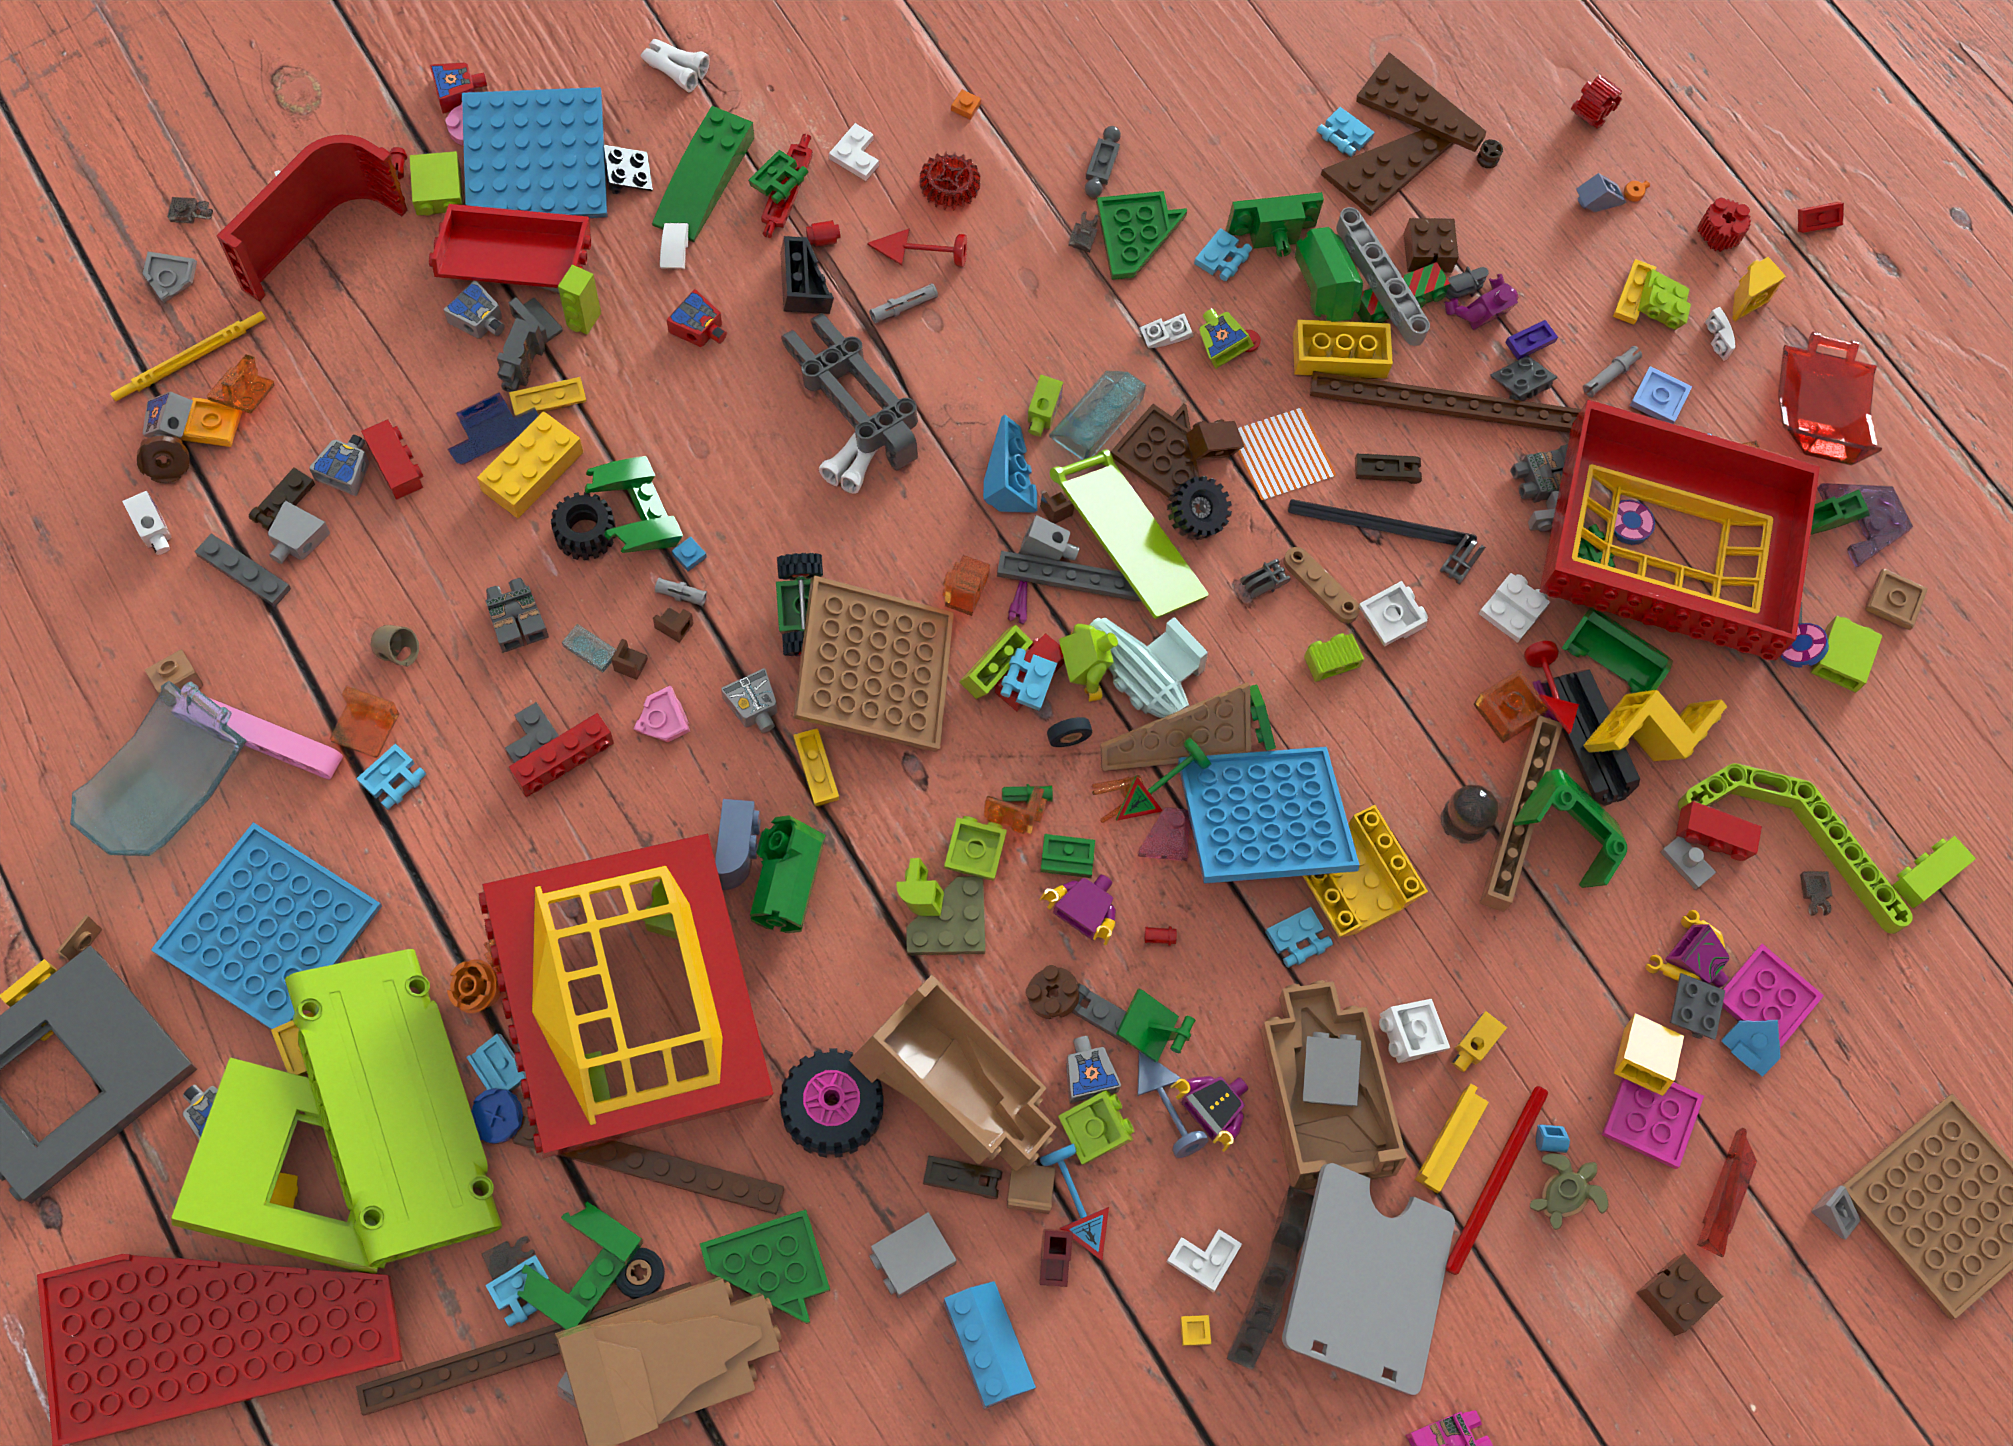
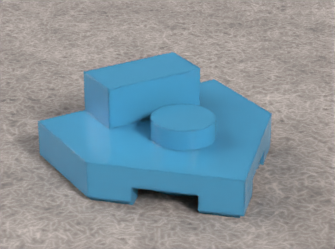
M1778 1020L1738 1021L1721 1039L1731 1049V1053L1762 1077L1781 1058Z

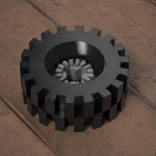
M1197 476L1179 484V486L1173 489L1172 492L1174 494L1168 498L1172 502L1167 505V510L1172 512V514L1168 515L1169 520L1174 519L1175 523L1172 526L1174 529H1181L1179 531L1181 536L1188 534L1187 539H1206L1222 531L1223 527L1228 524L1229 520L1226 518L1231 516L1232 511H1228V508L1232 506L1231 501L1227 502L1226 497L1229 494L1227 491L1224 493L1221 491L1224 487L1221 483L1215 485V479L1207 480V476L1199 478ZM1197 504L1200 505L1199 509L1202 511L1200 513H1195L1196 508L1194 506Z

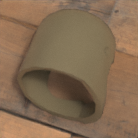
M383 625L373 633L371 648L378 658L384 661H391L396 665L408 667L417 659L419 642L415 633L407 627ZM404 647L411 649V654L407 659L403 661L395 659Z

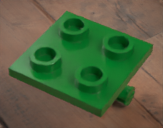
M1137 989L1116 1035L1154 1062H1158L1167 1041L1174 1040L1170 1049L1175 1053H1181L1185 1042L1189 1041L1191 1037L1190 1031L1196 1020L1187 1015L1181 1027L1174 1028L1179 1016L1142 989Z

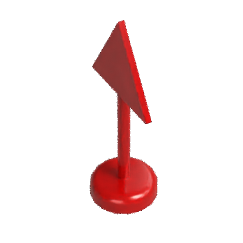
M910 228L867 243V245L901 266L905 249L953 253L954 263L958 267L965 266L967 256L966 234L957 235L954 247L907 243Z
M1552 641L1536 642L1525 650L1524 659L1531 667H1543L1553 697L1540 694L1539 698L1567 733L1570 734L1579 704L1561 700L1549 668V665L1558 658L1559 649L1556 643Z

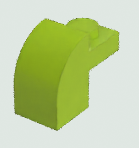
M910 858L909 868L905 871L906 881L897 882L896 884L899 896L916 915L941 916L944 891L936 880L927 881L929 870L920 858Z

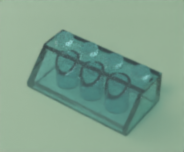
M1105 371L1049 434V437L1081 460L1094 456L1143 400L1146 384L1129 372Z

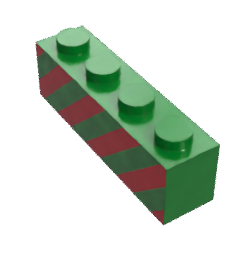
M1437 262L1402 276L1418 301L1420 308L1429 302L1442 300L1450 286L1449 280ZM1372 289L1362 291L1360 310L1357 312L1362 322L1383 323L1389 319L1388 314Z

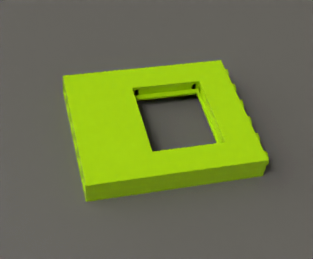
M229 1058L171 1217L172 1226L362 1273L377 1274L378 1268L384 1269L386 1263L372 1267L368 1265L361 1236L354 1229L355 1216L353 1210L350 1211L348 1220L345 1222L270 1203L297 1121L323 1127L309 1078ZM364 1217V1221L367 1225H376V1222L372 1217Z

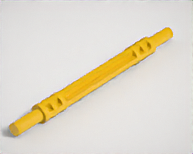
M259 311L241 322L238 320L161 364L130 379L132 382L115 390L110 395L117 402L137 390L140 392L162 378L245 334L247 329L266 320V317L262 311Z

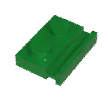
M1044 834L1040 872L1091 878L1095 840Z

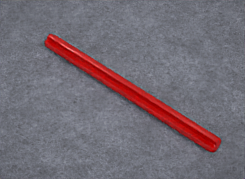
M1536 1086L1533 1089L1447 1260L1446 1271L1453 1275L1459 1274L1548 1096L1546 1089L1540 1086Z

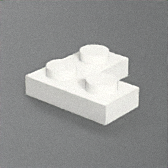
M855 123L829 152V159L866 181L879 166V160L864 152L873 141V134Z
M1218 1229L1204 1252L1181 1237L1166 1262L1214 1292L1242 1243Z

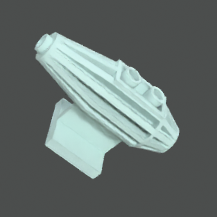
M1175 617L1167 622L1166 632L1148 646L1107 618H1096L1090 624L1096 630L1104 631L1106 634L1111 632L1117 637L1118 645L1110 649L1113 664L1109 667V670L1113 674V684L1115 687L1130 697L1131 704L1137 710L1141 709L1145 714L1150 713L1163 718L1189 707L1181 682L1192 673L1199 676L1205 670L1208 652Z

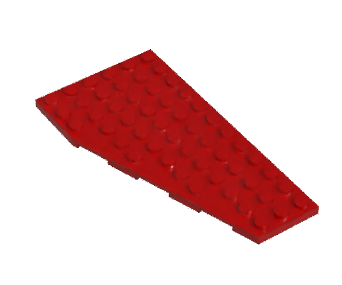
M119 1254L37 1274L52 1446H69L403 1361L391 1276L130 1254Z

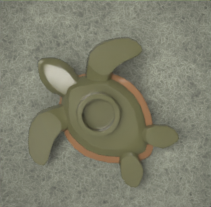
M1551 1153L1542 1158L1543 1164L1557 1169L1559 1173L1554 1174L1548 1179L1543 1189L1542 1199L1532 1200L1530 1208L1537 1212L1544 1211L1545 1216L1551 1218L1550 1224L1554 1230L1561 1228L1562 1218L1573 1216L1583 1210L1589 1199L1595 1203L1601 1214L1607 1211L1609 1207L1608 1198L1604 1189L1597 1185L1588 1184L1597 1174V1164L1595 1162L1585 1163L1575 1173L1572 1170L1569 1159L1564 1155Z

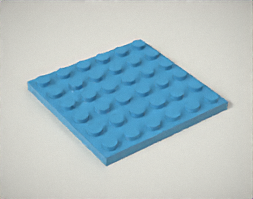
M601 87L462 93L466 205L587 216L589 218L608 217Z
M1327 747L1207 755L1211 762V766L1207 769L1200 768L1192 761L1180 771L1204 883L1355 872L1359 870L1358 857ZM1180 757L1178 759V765L1187 757Z
M253 822L152 947L151 951L269 1029H273L292 1021L295 1013L285 978L299 971L338 964L381 909L382 905Z

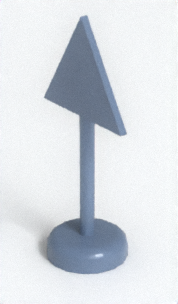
M1139 1051L1137 1096L1157 1090L1182 1136L1172 1148L1176 1158L1187 1157L1199 1151L1208 1143L1207 1135L1203 1131L1187 1133L1163 1087L1174 1084L1182 1078Z

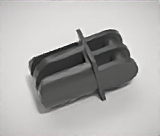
M1467 266L1465 272L1449 277L1450 286L1445 297L1448 299L1459 298L1468 294L1474 297L1476 290L1483 287L1489 274L1488 269L1480 267L1471 271Z
M1465 534L1440 569V572L1444 571L1449 574L1448 577L1450 579L1453 577L1458 580L1457 583L1459 585L1486 548L1481 545L1469 563H1466V559L1478 543L1473 539L1461 557H1457L1470 538L1467 534ZM1451 560L1457 562L1454 569L1448 565ZM1460 565L1466 568L1463 575L1457 572Z
M1278 559L1267 564L1264 562L1262 568L1240 578L1242 585H1246V591L1251 593V599L1270 590L1273 593L1275 589L1287 584L1291 580L1290 576L1285 575L1284 567L1281 568L1279 566L1280 561Z

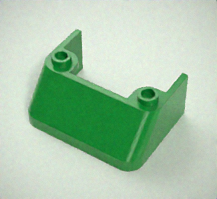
M1592 607L1588 609L1562 646V649L1567 650L1576 657L1588 655L1626 680L1631 687L1629 690L1631 693L1657 690L1670 672L1673 660L1668 655Z
M1554 769L1547 771L1520 810L1513 824L1519 826L1539 823L1551 805L1559 811H1567L1603 845L1579 883V886L1586 888L1607 885L1626 856L1628 849L1618 822L1563 770Z

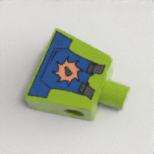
M1210 309L1203 314L1206 324L1202 325L1199 330L1208 356L1215 369L1254 346L1248 333L1229 312H1224L1218 316L1215 309Z
M1040 375L1028 410V422L1030 423L1028 432L1030 434L1041 436L1044 428H1051L1062 400V381Z

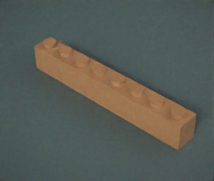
M1539 715L1530 728L1480 904L1505 912L1513 902L1535 824L1516 826L1513 824V821L1543 775L1551 768L1562 725L1557 721Z

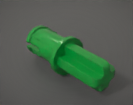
M1026 784V786L1003 787L1002 800L1004 802H1026V804H1030V801L1052 802V785L1030 786Z

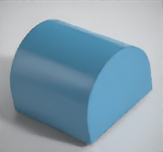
M1537 1126L1536 1146L1538 1151L1567 1153L1570 1139L1563 1126Z

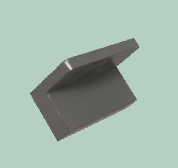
M517 298L508 302L511 314L515 319L518 318L539 325L544 344L563 331L557 321L535 298H532L525 304H522Z

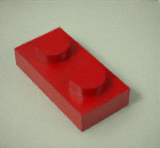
M1834 202L1798 209V232L1805 233L1842 226L1844 203Z

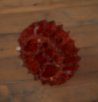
M945 152L944 156H940L937 153L935 159L929 157L928 163H924L919 177V186L923 197H927L928 203L934 202L936 208L943 205L944 210L947 207H952L955 210L956 206H960L963 209L965 203L971 204L972 198H976L978 195L981 176L977 165H973L972 159L965 160L964 154L958 157L956 152L953 155H948Z

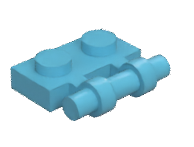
M1341 107L1326 120L1325 126L1321 124L1316 130L1322 135V139L1326 142L1330 141L1338 147V151L1342 154L1346 153L1350 157L1354 156L1357 151L1356 149L1360 151L1373 138L1375 133Z
M1220 228L1195 258L1194 264L1211 275H1214L1217 270L1221 271L1222 273L1219 277L1221 280L1227 281L1229 277H1233L1238 271L1237 267L1248 259L1252 247L1249 244H1245L1242 248H1237L1239 239ZM1228 256L1233 258L1231 262L1225 261Z
M1017 648L1015 655L1009 661L1010 669L1007 676H1004L1002 680L1003 688L1000 694L1004 697H1010L1012 690L1018 692L1017 703L1039 711L1057 663L1037 655H1033L1030 663L1024 660L1026 651ZM1019 671L1026 673L1023 683L1016 680Z
M394 744L356 779L375 798L385 792L388 796L381 804L389 810L395 803L398 805L403 800L402 797L410 789L417 788L421 784L420 780L427 774L420 767L412 774L408 769L415 764L413 759L399 746ZM402 776L405 781L394 789L391 785Z
M1312 907L1269 927L1265 931L1278 954L1285 950L1289 952L1290 955L1283 958L1287 968L1295 964L1300 965L1306 961V958L1314 954L1320 955L1325 952L1326 948L1333 945L1329 936L1321 940L1317 937V934L1322 932L1324 928ZM1307 940L1310 945L1300 950L1297 944Z
M536 1255L485 1285L500 1311L509 1305L511 1306L513 1313L504 1318L509 1328L518 1322L522 1324L528 1320L529 1315L537 1311L529 1303L522 1307L518 1301L521 1297L517 1293L518 1291H524L527 1277L526 1274H522L524 1265H528L550 1281Z

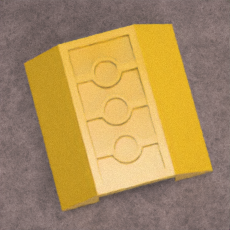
M1376 805L1353 815L1350 822H1348L1359 861L1358 871L1303 876L1339 938L1357 934L1391 917L1428 892Z

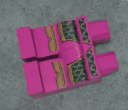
M1476 1410L1463 1414L1462 1412L1455 1413L1406 1434L1411 1446H1493L1487 1435L1475 1440L1470 1431L1482 1425Z

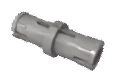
M658 578L656 582V593L675 597L676 601L681 602L685 600L703 606L706 601L707 591L689 587L687 583L680 582L679 584L663 578Z

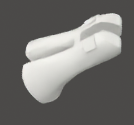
M653 39L649 44L650 49L646 48L641 54V58L649 66L668 75L687 92H692L698 85V78L701 80L704 78L710 62L709 55L702 51L695 53L686 52L657 39Z
M854 432L845 446L833 458L825 460L820 465L819 472L828 483L837 487L841 482V487L844 491L856 494L863 484L867 467L877 450L871 453L861 452L857 447Z

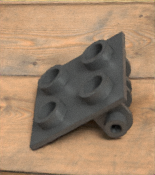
M1529 356L1521 358L1490 374L1493 379L1512 392L1509 399L1525 401L1527 398L1530 399L1540 392L1550 389L1553 381L1557 379L1556 375Z
M1680 973L1670 1023L1690 1030L1692 1037L1701 1039L1705 1036L1716 1040L1725 990Z

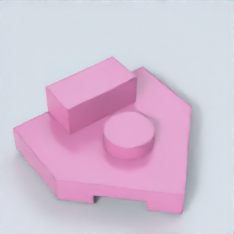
M671 686L647 696L640 719L637 720L634 726L636 732L665 742H670L691 732L683 707Z

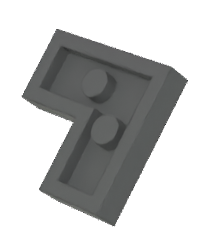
M537 702L514 715L526 736L505 747L515 763L559 736Z

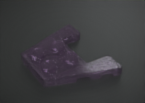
M1822 483L1817 488L1823 501L1834 496L1837 499L1858 489L1862 494L1870 516L1858 520L1867 541L1852 544L1847 548L1855 567L1861 566L1869 558L1878 554L1879 551L1895 542L1913 528L1893 486Z

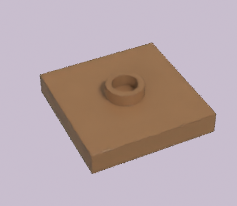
M1883 568L1879 572L1865 610L1911 630L1915 625L1928 588Z

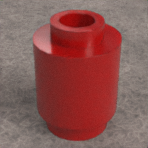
M833 220L812 223L811 226L806 227L810 245H815V247L837 244V239L841 238L839 225H834Z

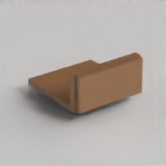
M182 649L145 669L155 689L167 706L177 701L184 689L194 691L203 686V682Z
M85 915L56 952L67 960H72L94 941L102 931V928L89 916Z
M1023 1165L1017 1171L1012 1168L1007 1208L1049 1214L1052 1207L1051 1200L1055 1168L1031 1165L1030 1167Z

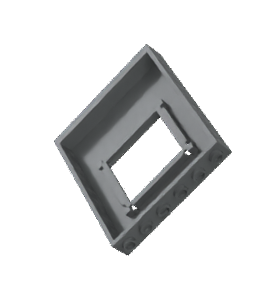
M91 945L0 1015V1070L52 1030L102 1090L100 1094L40 1142L36 1140L0 1096V1180L4 1181L6 1179L12 1187L9 1188V1191L19 1202L24 1200L31 1204L34 1203L197 1070L195 1065Z

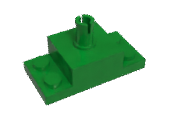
M1319 192L1232 202L1226 231L1236 236L1250 233L1253 249L1275 246L1277 256L1282 257L1281 251H1283L1284 256H1287L1291 253L1289 245L1296 244L1302 228L1308 229L1316 226L1324 202L1323 194Z

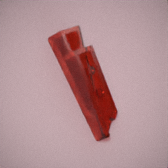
M1741 1128L1735 1133L1702 1222L1704 1227L1697 1243L1698 1246L1720 1257L1725 1255L1728 1235L1733 1229L1757 1163L1747 1140V1130L1745 1128Z

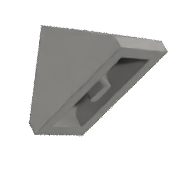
M1841 1185L1827 1191L1811 1210L1816 1217L1845 1240L1861 1221L1846 1187Z

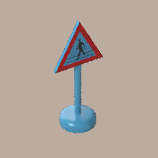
M1073 1143L1042 1156L1039 1160L1045 1167L1058 1163L1081 1218L1059 1229L1072 1231V1239L1102 1261L1109 1207L1087 1216L1064 1162L1065 1159L1076 1153V1147Z

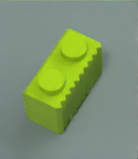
M1344 633L1335 635L1331 638V641L1323 643L1322 641H1316L1308 646L1304 655L1306 664L1315 682L1359 668L1364 661V657L1352 633L1349 635H1344Z

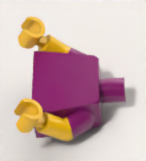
M1100 874L1094 884L1088 879L1082 878L1079 882L1071 881L1055 889L1045 890L1039 900L1049 901L1048 909H1052L1055 905L1053 914L1094 941L1097 937L1105 940L1103 945L1108 944L1115 927L1116 909L1112 905L1113 897L1107 893L1113 884L1108 877Z

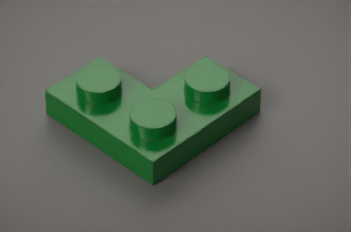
M1258 685L1250 686V713L1252 720L1258 721L1259 728L1255 729L1258 743H1264L1266 751L1272 750L1276 746L1266 706Z

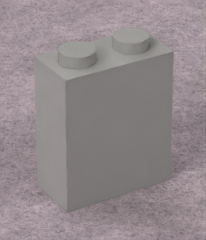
M1313 1032V1037L1307 1036L1303 1102L1358 1107L1361 1041L1356 1040V1035L1340 1034V1039L1329 1038V1033Z
M929 1212L872 1245L871 1251L873 1254L869 1256L877 1271L882 1269L886 1279L883 1282L891 1295L896 1293L898 1299L956 1265L957 1261Z

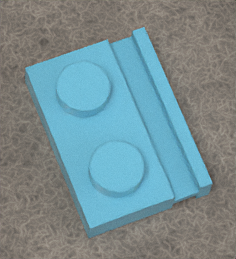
M501 1034L494 1035L476 1049V1052L466 1057L487 1090L499 1088L512 1092L521 1085V1079H525L523 1072L518 1073L514 1058L515 1054Z

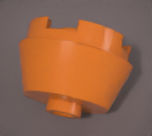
M474 959L462 962L450 973V976L453 977L450 983V990H447L448 997L454 1006L466 1013L482 1011L494 1005L501 996L496 971L485 961Z

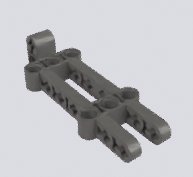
M823 313L811 319L814 331L829 347L821 353L815 355L794 330L781 336L783 345L801 366L805 388L811 391L820 389L854 427L857 447L861 452L871 453L885 446L887 459L896 471L918 459L917 442L911 431L918 423L916 403L911 398L898 399L866 363L862 342L859 338L854 336L844 338ZM850 372L882 410L869 417L837 379Z

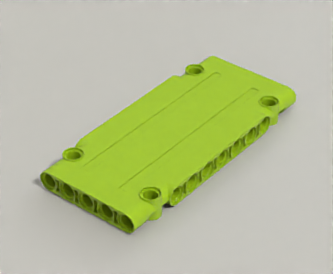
M415 950L396 951L299 971L287 976L285 983L295 1012L293 1022L300 1029L298 1031L300 1050L347 1208L354 1212V1229L361 1236L368 1265L370 1267L378 1266L484 1236L501 1229L502 1223L492 1195L494 1186L491 1179L486 1176L488 1172L486 1156L438 1006L434 1000L431 1001L428 993L430 983L422 974ZM410 987H414L417 990H419L420 994L413 993L410 990ZM302 1011H311L314 1017H307ZM473 1187L480 1188L483 1196L476 1195L473 1192ZM364 1217H372L375 1220L376 1225H367L364 1221Z

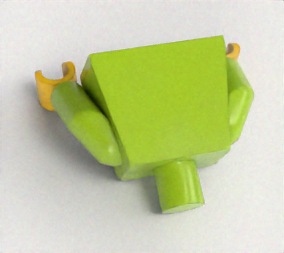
M1076 624L1073 631H1071V635L1059 639L1069 680L1072 683L1086 685L1084 691L1086 694H1089V702L1101 700L1102 690L1099 682L1106 669L1113 664L1110 649L1118 645V640L1111 632L1106 634L1104 631L1096 630L1094 626Z

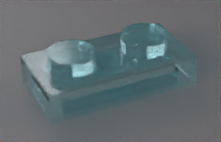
M578 624L562 641L564 648L602 673L612 663L611 658L616 651L614 647Z

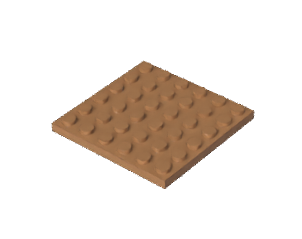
M814 575L810 584L793 718L937 752L940 750L954 612Z
M1953 1094L1944 1098L1841 1185L1846 1187L1858 1213L1950 1320L1960 1316L2013 1269V1161Z

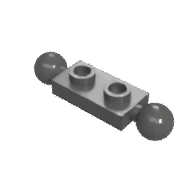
M1109 126L1104 130V139L1098 138L1086 173V179L1089 181L1085 184V192L1089 197H1098L1103 190L1102 184H1108L1120 148V144L1117 142L1120 140L1121 132L1115 126Z

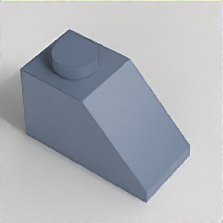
M1600 173L1576 188L1579 194L1577 199L1584 209L1588 208L1593 212L1626 203L1618 184Z

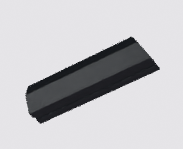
M1590 669L1553 678L1560 699L1579 704L1571 733L1568 734L1563 726L1562 731L1592 798L1603 806L1625 800L1640 783V777L1626 747L1621 750L1589 753L1583 746L1610 714ZM1545 680L1541 683L1546 696L1553 697L1548 681Z

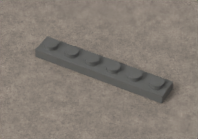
M1001 551L997 577L1141 602V599L1120 571Z

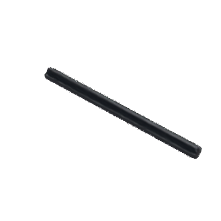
M1291 499L1288 505V512L1292 514L1456 546L1467 534L1470 538L1464 545L1466 548L1473 539L1477 541V536L1474 534Z

